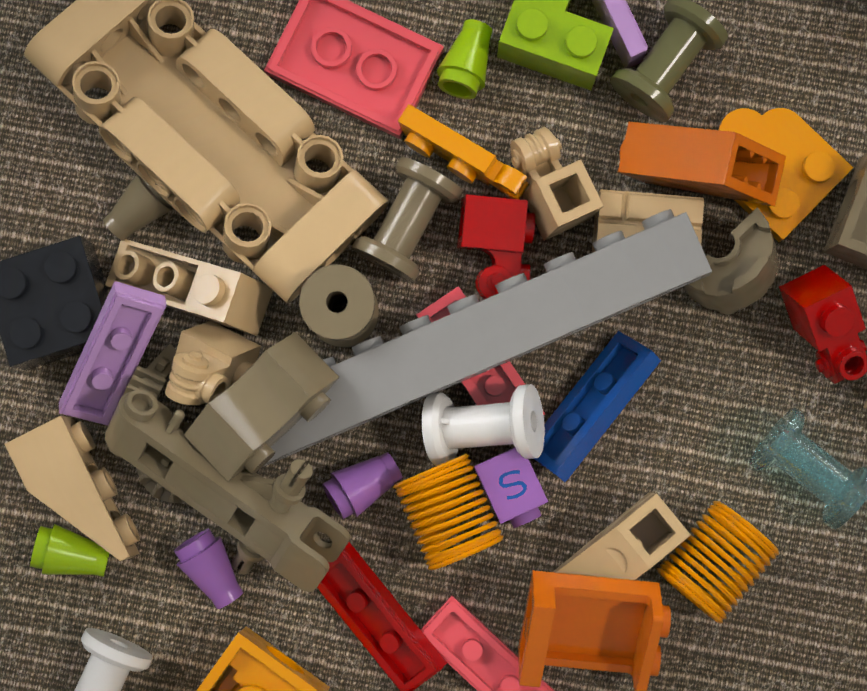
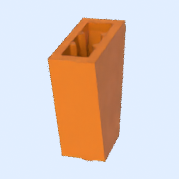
M628 122L626 136L620 147L618 172L644 183L775 207L786 156L737 132Z

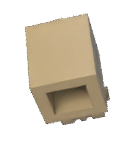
M542 127L535 130L533 134H526L525 138L519 137L511 141L512 165L527 176L526 182L529 183L528 189L523 193L522 197L524 200H528V209L530 213L535 214V223L544 241L590 220L604 207L582 160H578L565 167L560 164L558 159L561 157L560 150L562 145L548 128Z
M213 321L181 331L176 354L172 362V370L169 374L170 380L167 382L165 390L166 396L184 405L208 404L235 383L257 361L261 346Z

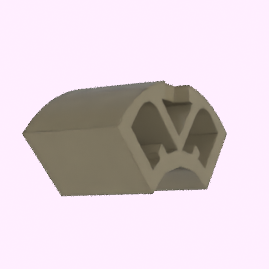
M294 332L265 350L258 360L235 383L210 401L184 436L227 482L245 468L251 474H254L274 456L275 451L271 446L285 435L302 417L309 422L325 409L331 401L325 393L339 379V376Z

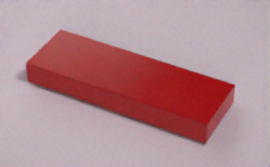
M348 542L337 560L328 562L330 566L329 571L317 588L399 691H414L438 673L447 662L352 544Z

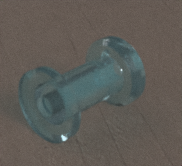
M794 407L765 436L753 453L749 464L757 471L767 470L774 464L826 504L822 512L823 523L832 530H835L846 523L867 500V466L859 467L852 472L803 434L801 431L805 425V417L801 411Z

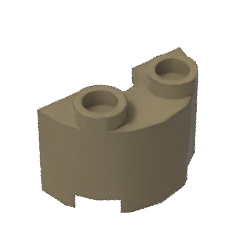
M758 207L731 232L735 241L734 249L731 253L722 258L711 257L707 254L706 258L712 273L705 278L684 286L689 297L703 307L716 310L720 314H734L739 309L746 308L762 298L775 281L780 267L776 245L769 222Z

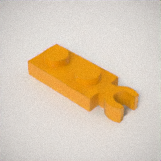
M408 104L398 119L404 135L407 136L404 142L411 149L427 158H430L433 152L449 162L447 169L460 179L472 184L477 178L488 186L490 184L495 186L512 199H520L528 187L529 183L526 182L527 176L522 172L498 161L496 155L412 105Z

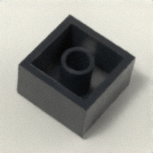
M79 235L0 261V335L10 367L27 371L82 353L109 294L107 286H105L106 282L94 244Z

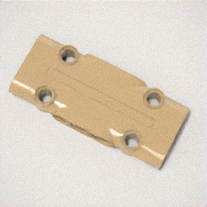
M76 0L41 29L25 49L24 57L74 103L75 110L82 120L99 127L100 135L115 154L192 226L203 233L210 231L222 242L223 250L230 259L245 264L287 304L300 295L304 283L311 274L322 267L331 265L381 215L389 204V200L357 170H353L343 160L342 148L335 140L329 136L316 135L314 133L315 126L312 119L294 99L221 32L215 29L205 32L194 22L193 10L184 0ZM172 24L180 27L182 30L170 34L163 32L159 28L163 25ZM91 88H102L109 92L107 96L101 99H92L84 95ZM313 159L322 160L328 165L330 170L322 173L314 172L309 169L306 162ZM240 226H249L255 229L260 237L254 241H242L235 236L233 231Z

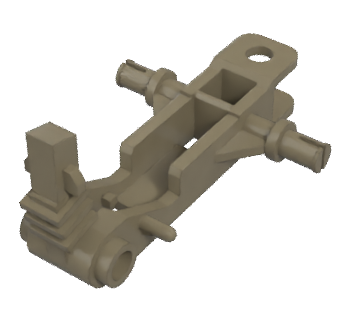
M169 344L147 368L137 366L105 431V441L111 453L128 461L238 539V552L231 561L234 571L243 561L244 564L238 573L242 575L248 574L256 562H260L265 558L278 574L301 590L313 592L328 573L330 568L328 562L337 560L350 541V534L346 528L318 508L308 507L301 502L306 493L305 484L313 474L312 466L308 463L301 474H298L305 460L296 459L291 463L287 473L281 474L276 479L263 478L257 473L251 474L245 468L227 482L204 456L192 448L180 428V424L185 417L184 411L178 409L172 415L169 408L157 400L162 387L169 380L173 358L176 354V349ZM317 532L326 534L332 543H326L321 540Z

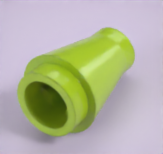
M474 19L464 21L461 32L437 69V74L440 77L438 86L442 91L456 98L474 99L478 90H482L485 87L489 42L493 32L489 25Z
M54 524L53 528L40 526L32 552L30 567L42 569V575H96L104 577L110 553L94 541L57 524Z

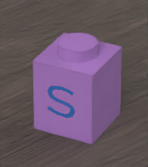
M515 447L473 466L500 524L510 520L513 528H517L542 516L538 507L547 503L548 500L529 459L523 458Z

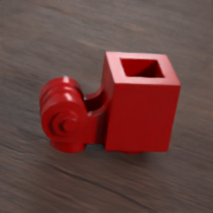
M468 194L461 198L457 248L483 251L490 257L492 266L482 269L475 279L476 290L484 300L498 294L495 285L506 279L524 273L527 281L530 280V264H521L524 243L532 244L535 230V214L527 213L528 200Z
M822 265L779 286L793 329L818 350L815 352L817 358L815 366L817 370L834 384L843 381L844 378L847 380L861 378L867 372V355L865 352L867 348L864 341L859 338L858 333L865 330L866 327L852 285L826 265Z

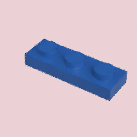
M618 331L544 424L543 451L540 457L534 458V460L563 482H566L661 362L658 356L649 348Z

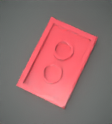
M299 0L264 72L290 87L401 139L403 131L398 123V119L408 104L415 108L417 107L444 52V46L349 0Z

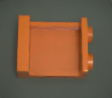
M532 570L518 646L519 686L540 687L544 666L546 665L628 673L632 675L634 691H647L650 676L657 677L660 671V637L667 638L671 626V609L669 605L662 604L660 583Z

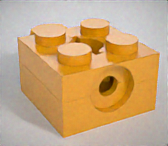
M246 626L237 633L197 691H328L330 687Z

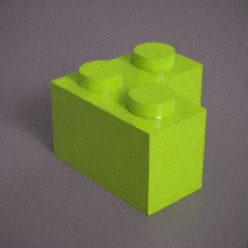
M514 0L499 40L497 58L591 91L614 28L567 12L571 0Z

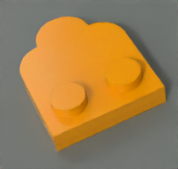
M748 108L736 109L727 114L719 125L718 130L737 132L786 156L775 207L735 200L749 215L758 207L769 222L772 235L778 242L784 240L853 169L799 115L786 108L771 109L763 115Z

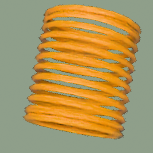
M468 454L454 458L396 483L393 487L396 489L395 493H397L396 496L398 497L411 494L403 498L400 504L411 503L404 508L403 512L414 511L408 515L407 520H416L412 522L410 528H419L414 532L413 536H422L418 539L417 544H425L420 552H428L425 554L424 560L427 561L426 565L429 566L428 570L431 571L489 548L502 541L504 537L501 535L502 531L500 529H495L444 550L473 535L495 527L498 523L497 521H492L474 530L443 541L494 517L493 513H489L442 532L491 508V506L486 505L446 521L485 503L488 499L483 497L447 511L482 495L484 490L479 489L451 500L481 484V482L476 481L450 491L477 477V474L473 473L454 480L473 470L474 467L471 465L461 468L470 464L471 460L468 459Z
M713 501V505L707 508L708 513L713 518L707 514H702V519L713 529L702 521H696L697 526L724 549L738 558L748 569L736 562L700 530L691 527V532L733 565L742 575L726 565L692 535L687 540L722 567L733 579L715 567L686 541H683L680 545L712 570L728 586L710 574L679 547L675 548V552L708 578L719 590L700 577L673 553L669 554V558L697 580L713 596L694 583L668 560H663L664 564H660L661 568H657V572L700 610L721 624L723 619H727L724 611L732 612L730 605L738 606L736 598L743 599L742 592H749L747 585L754 586L753 579H760L758 572H765L764 565L771 566L770 559H776V556L779 555V550L758 529L730 507L720 501ZM736 537H738L740 540H742V541H743L744 543H746L748 546H750L751 548H753L762 558H760L759 556H757L756 554H754L753 552H751V551H750L744 544H742ZM725 539H727L730 543H732L734 546H736L738 549L744 552L750 559H752L755 562V564L747 558H745L743 555H741Z

